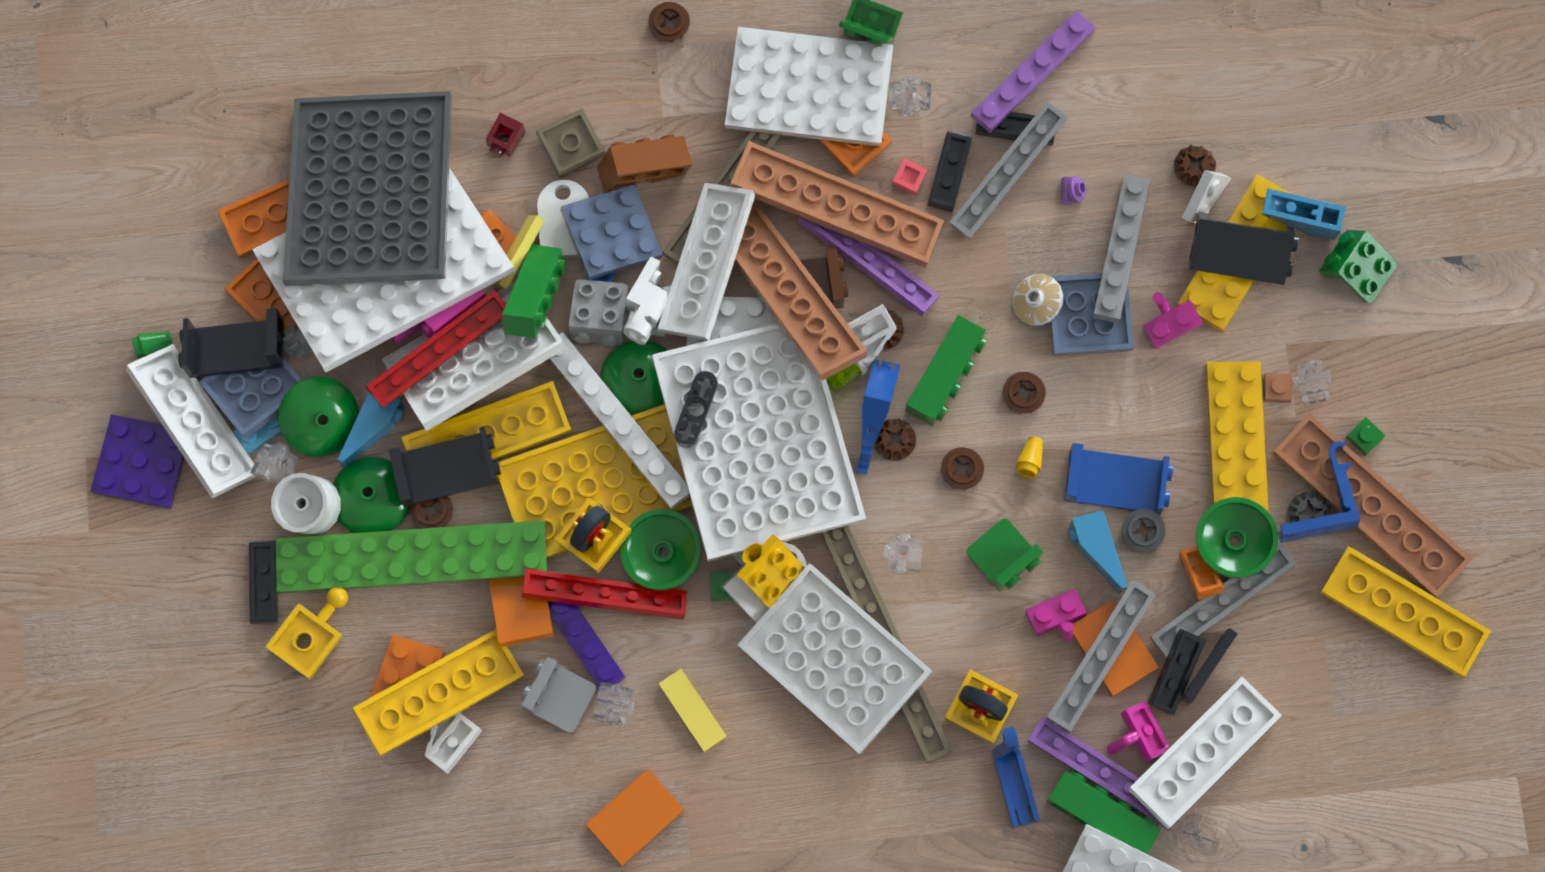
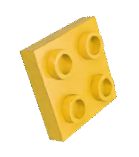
M772 534L763 545L753 543L744 550L742 560L746 565L736 576L765 606L770 608L805 567L781 540Z

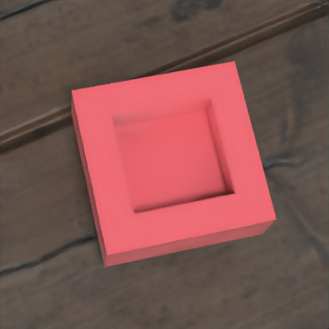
M903 159L892 181V185L916 195L927 174V169Z

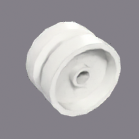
M305 473L291 474L282 479L275 487L271 498V510L275 520L284 529L294 533L317 535L329 530L337 521L341 511V498L336 487L329 480Z

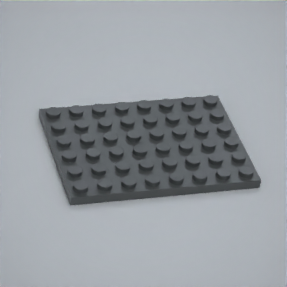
M450 91L294 99L283 271L285 286L445 279L452 95Z

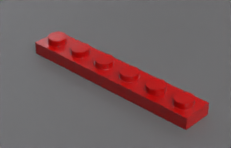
M495 290L369 383L366 389L381 408H385L501 321L506 303Z
M525 568L522 598L684 620L687 591L677 589L658 591L634 583Z

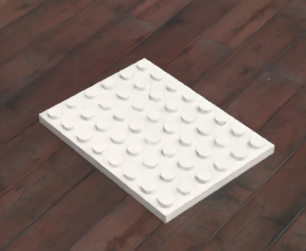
M450 168L445 279L285 286L283 271L286 232L252 249L325 373L515 272L514 266Z
M779 323L652 355L673 437L675 427L695 376L702 371H709L716 376L718 381L717 391L696 444L691 447H682L675 441L707 561L743 553L753 543L763 545L772 534L779 538L781 542H786L866 520L826 379L822 381L819 379ZM706 378L704 382H698L701 384L699 396L704 398L706 388L713 387L710 385V380ZM694 402L689 405L688 411L693 416H700L704 412V408L700 403ZM684 418L683 421H688V425L685 431H680L679 433L682 434L683 440H687L688 437H694L691 434L694 422Z

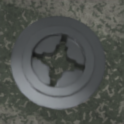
M1305 491L1295 496L1288 507L1290 523L1310 519L1309 515H1299L1306 511L1307 505L1312 510H1320L1313 518L1331 515V507H1329L1326 499L1321 498L1317 492Z
M1138 509L1131 512L1125 518L1122 524V537L1126 541L1127 546L1135 549L1137 552H1149L1162 543L1165 537V525L1162 518L1154 511ZM1140 520L1145 528H1154L1147 533V542H1145L1142 534H1133V532L1140 528Z

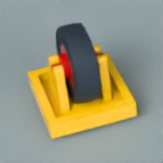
M588 497L555 538V541L599 573L632 530Z
M970 669L944 719L994 744L1018 694Z

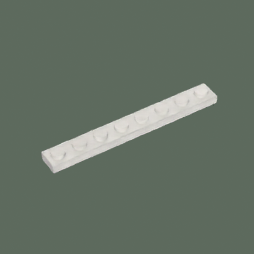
M562 332L559 336L564 341L566 349L549 358V360L671 510L690 497L687 484Z

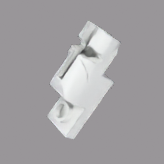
M650 257L626 298L625 310L630 312L623 328L625 329L623 333L630 340L641 345L646 344L651 335V330L657 326L667 303V292L656 286L662 273L659 272L660 261L653 257Z

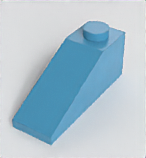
M1268 188L1262 215L1306 234L1335 240L1341 232L1346 207Z
M368 392L338 458L341 466L346 467L358 459L393 430L395 423L399 424L405 412L401 399H395L382 409L370 392Z
M1101 510L1073 518L1070 522V527L1067 528L1070 542L1076 543L1077 550L1119 593L1125 592L1128 586L1104 511Z

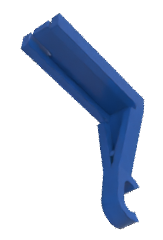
M876 359L873 362L862 404V448L856 471L862 474H867L873 446L889 412L900 365L895 364L894 370L891 371L893 363L882 361L881 367L878 368L880 360Z
M1338 441L1333 443L1328 452L1342 513L1280 525L1281 531H1278L1280 543L1358 527L1360 516L1346 473L1352 464L1349 462L1340 464L1335 454L1336 450L1344 448L1345 442Z
M1014 727L1003 729V742L991 752L1012 828H1016L1019 824L1015 810L1017 811L1020 826L1032 823L1027 807H1030L1034 823L1039 822L1040 818L1016 730Z

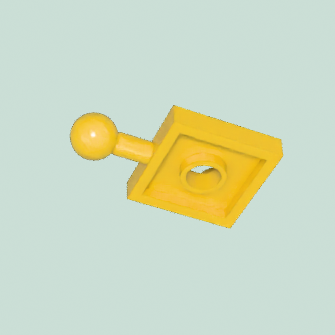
M334 587L328 591L326 596L327 603L317 616L298 603L266 645L269 651L309 680H311L343 637L341 633L325 623L336 608H342L347 604L348 593L343 588ZM304 634L310 635L312 639L311 645L305 649L299 648L297 645L298 638Z

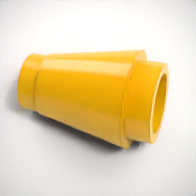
M1033 436L1028 438L1015 463L1017 467L1016 472L1020 476L1033 479L1041 472L1044 444L1042 439Z

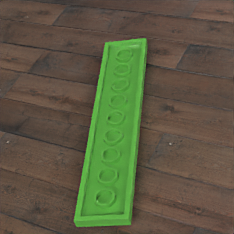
M544 520L276 538V582L279 594L326 591L334 587L356 589L522 578L525 574V568L548 571L546 522Z

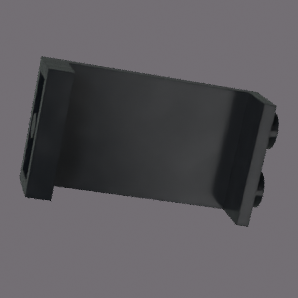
M1198 212L1188 261L1189 269L1285 285L1286 277H1291L1293 262L1290 261L1291 252H1296L1299 237L1295 236L1293 227H1288L1286 232L1210 219L1209 213Z
M277 308L266 309V320L203 328H195L189 318L183 319V329L179 331V338L182 344V352L178 354L179 366L181 369H184L189 378L282 368L284 341L282 338H284L285 321Z
M480 427V433L405 452H401L399 447L390 449V459L400 502L403 507L499 484L497 476L502 474L498 459L493 460L491 450L495 449L492 433L487 434L485 428Z

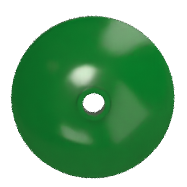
M634 341L619 345L607 356L601 368V380L631 416L664 405L652 355L668 350L652 341H647L644 345ZM636 371L644 372L641 378H636L634 374Z
M322 376L309 377L294 384L284 395L278 411L279 428L286 442L296 451L312 457L329 456L343 449L359 414V408L351 391L339 381ZM320 415H326L327 419L323 424L318 423Z
M366 457L355 460L344 467L333 482L341 498V511L337 520L352 533L392 531L403 522L409 512L410 506L403 507L400 502L392 463L389 460L379 457ZM372 489L373 494L370 497H365V490Z
M1226 498L1211 505L1200 518L1196 529V545L1202 560L1216 573L1229 578H1247L1261 572L1272 561L1278 546V531L1272 516L1260 504L1246 498ZM1230 538H1237L1239 545L1233 546L1230 543Z
M656 509L638 516L628 526L632 532L621 545V560L626 572L639 585L652 590H669L682 585L694 574L700 563L702 544L697 529L684 515L673 510ZM668 549L669 554L666 557H661V550Z

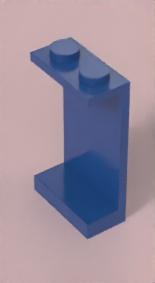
M1072 444L1064 501L1132 511L1149 509L1157 514H1161L1164 507H1168L1170 491H1166L1167 481H1171L1173 474V465H1169L1170 456H1164L1161 461L1083 450L1084 444Z

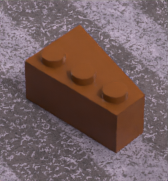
M665 135L657 140L643 138L630 144L616 142L609 147L598 164L597 169L603 191L608 193L616 187L624 185L636 186V182L652 179V182L655 183L685 175L692 163L684 136Z

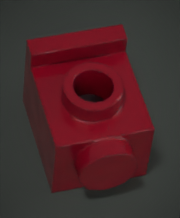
M500 112L486 137L487 146L490 147L489 151L501 158L504 154L511 157L521 137L525 134L524 124ZM504 137L509 138L507 143L502 142L501 139Z

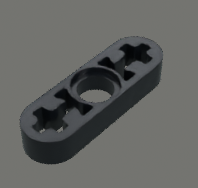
M702 371L695 376L675 427V441L682 447H691L698 441L717 391V378L709 371ZM706 378L710 380V385L713 387H707L704 398L699 396L701 384L698 382H704ZM691 403H700L704 408V412L700 416L691 415L688 411ZM684 418L694 422L691 428V434L694 437H688L687 440H683L682 434L679 433L687 428L688 421H683Z

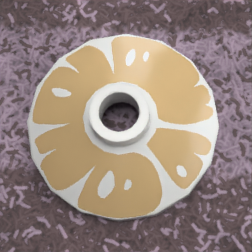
M1033 274L1026 277L1017 286L1013 294L1015 314L1022 322L1031 326H1041L1051 322L1059 314L1063 305L1061 286L1054 278L1045 274ZM1035 293H1037V294H1038L1037 300L1034 301V302H1032V301H1031L1032 296H1033Z

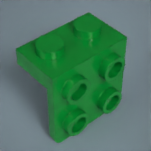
M852 0L845 20L840 21L839 26L844 28L843 33L856 38L861 35L868 37L867 42L882 47L883 44H889L894 41L904 12L873 0Z
M1346 230L1339 237L1333 251L1326 256L1319 272L1325 278L1342 279L1365 303H1372L1397 267V262L1367 231Z
M1002 519L970 545L966 553L995 588L1001 592L1005 587L1008 590L1014 587L1021 580L1019 576L1026 570L1029 573L1041 563L1040 558L1043 551L1037 544L1032 547L1008 519Z

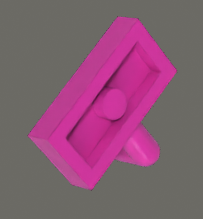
M1156 292L1153 294L1152 299L1157 304L1162 315L1143 326L1154 347L1158 349L1204 325L1191 300L1171 309L1166 298L1160 292Z
M1076 589L1026 609V615L1037 637L1058 628L1062 639L1066 642L1071 641L1073 638V624L1071 622L1087 616V612Z
M1146 701L1120 713L1130 733L1109 744L1107 751L1109 754L1114 755L1127 746L1136 743L1145 762H1148L1163 755L1170 748Z

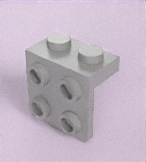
M584 279L576 280L569 319L570 340L580 344H588L589 342L601 343L608 347L623 344V322L628 294L627 285L624 283Z
M547 657L545 662L540 661L533 675L536 679L532 687L528 685L525 688L520 699L523 701L521 706L525 711L568 733H573L596 692V686L594 683L559 666L557 661Z

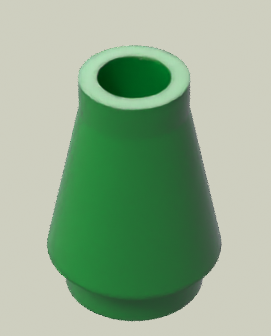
M169 331L137 334V337L132 338L137 359L146 357L173 344Z

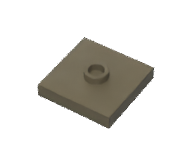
M583 108L536 130V134L559 178L602 158L606 153Z

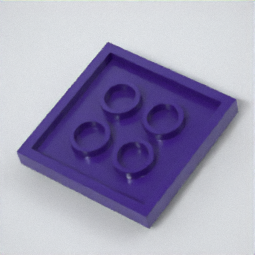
M111 414L91 492L171 509L184 456L162 424Z

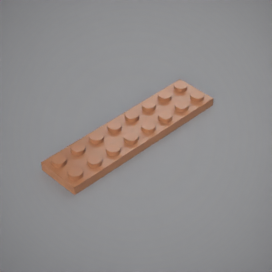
M748 141L729 186L752 190L757 200L925 268L944 222L940 218L751 141Z
M754 202L734 261L739 270L821 381L866 358L868 351L759 205Z
M1309 413L1278 445L1272 454L1311 489L1317 492L1321 498L1326 499V502L1338 513H1342L1328 457L1330 446L1340 440ZM1346 445L1342 450H1336V458L1340 464H1345L1346 462L1352 464L1346 473L1360 516V522L1356 529L1421 588L1437 598L1469 564L1472 558Z

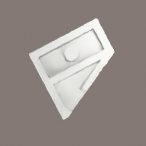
M1204 170L1182 218L1191 223H1196L1198 212L1209 213L1231 178L1222 173Z
M883 304L847 323L868 351L866 358L855 363L861 375L867 372L872 361L879 355L886 341L891 338L896 330V325Z
M458 713L431 728V739L427 743L425 757L448 774L482 730L461 713Z

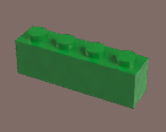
M531 245L502 314L504 334L536 339L539 329L544 328L546 311L551 310L553 293L558 292L560 275L564 276L566 271V260L562 258V248Z
M957 315L907 402L906 412L931 426H934L936 420H943L949 407L945 406L950 397L955 399L962 386L958 383L962 375L968 376L975 363L971 359L975 352L979 354L982 352L987 342L984 338L986 329Z
M1065 771L1046 801L1048 804L1084 826L1088 824L1146 854L1149 852L1161 829L1156 827L1158 823L1146 815H1143L1141 818L1132 812L1134 808L1122 800H1119L1118 803L1108 797L1110 793L1097 785L1094 788L1085 783L1086 778L1075 771H1071V773Z

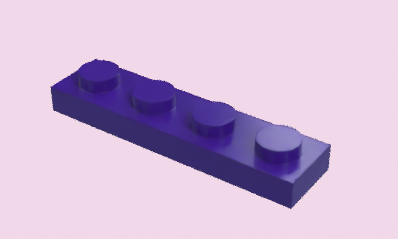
M548 601L551 618L602 693L625 679L624 674L577 605Z

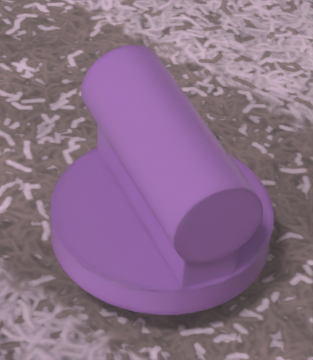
M1078 176L1061 178L1062 205L1081 202L1087 192L1085 182Z

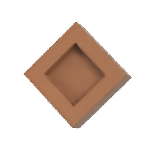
M1265 373L1264 401L1290 403L1292 401V374Z

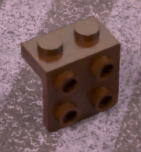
M837 248L826 249V257L800 260L834 307L843 308L844 297H848L847 282L841 281L840 272H845L843 256H838Z

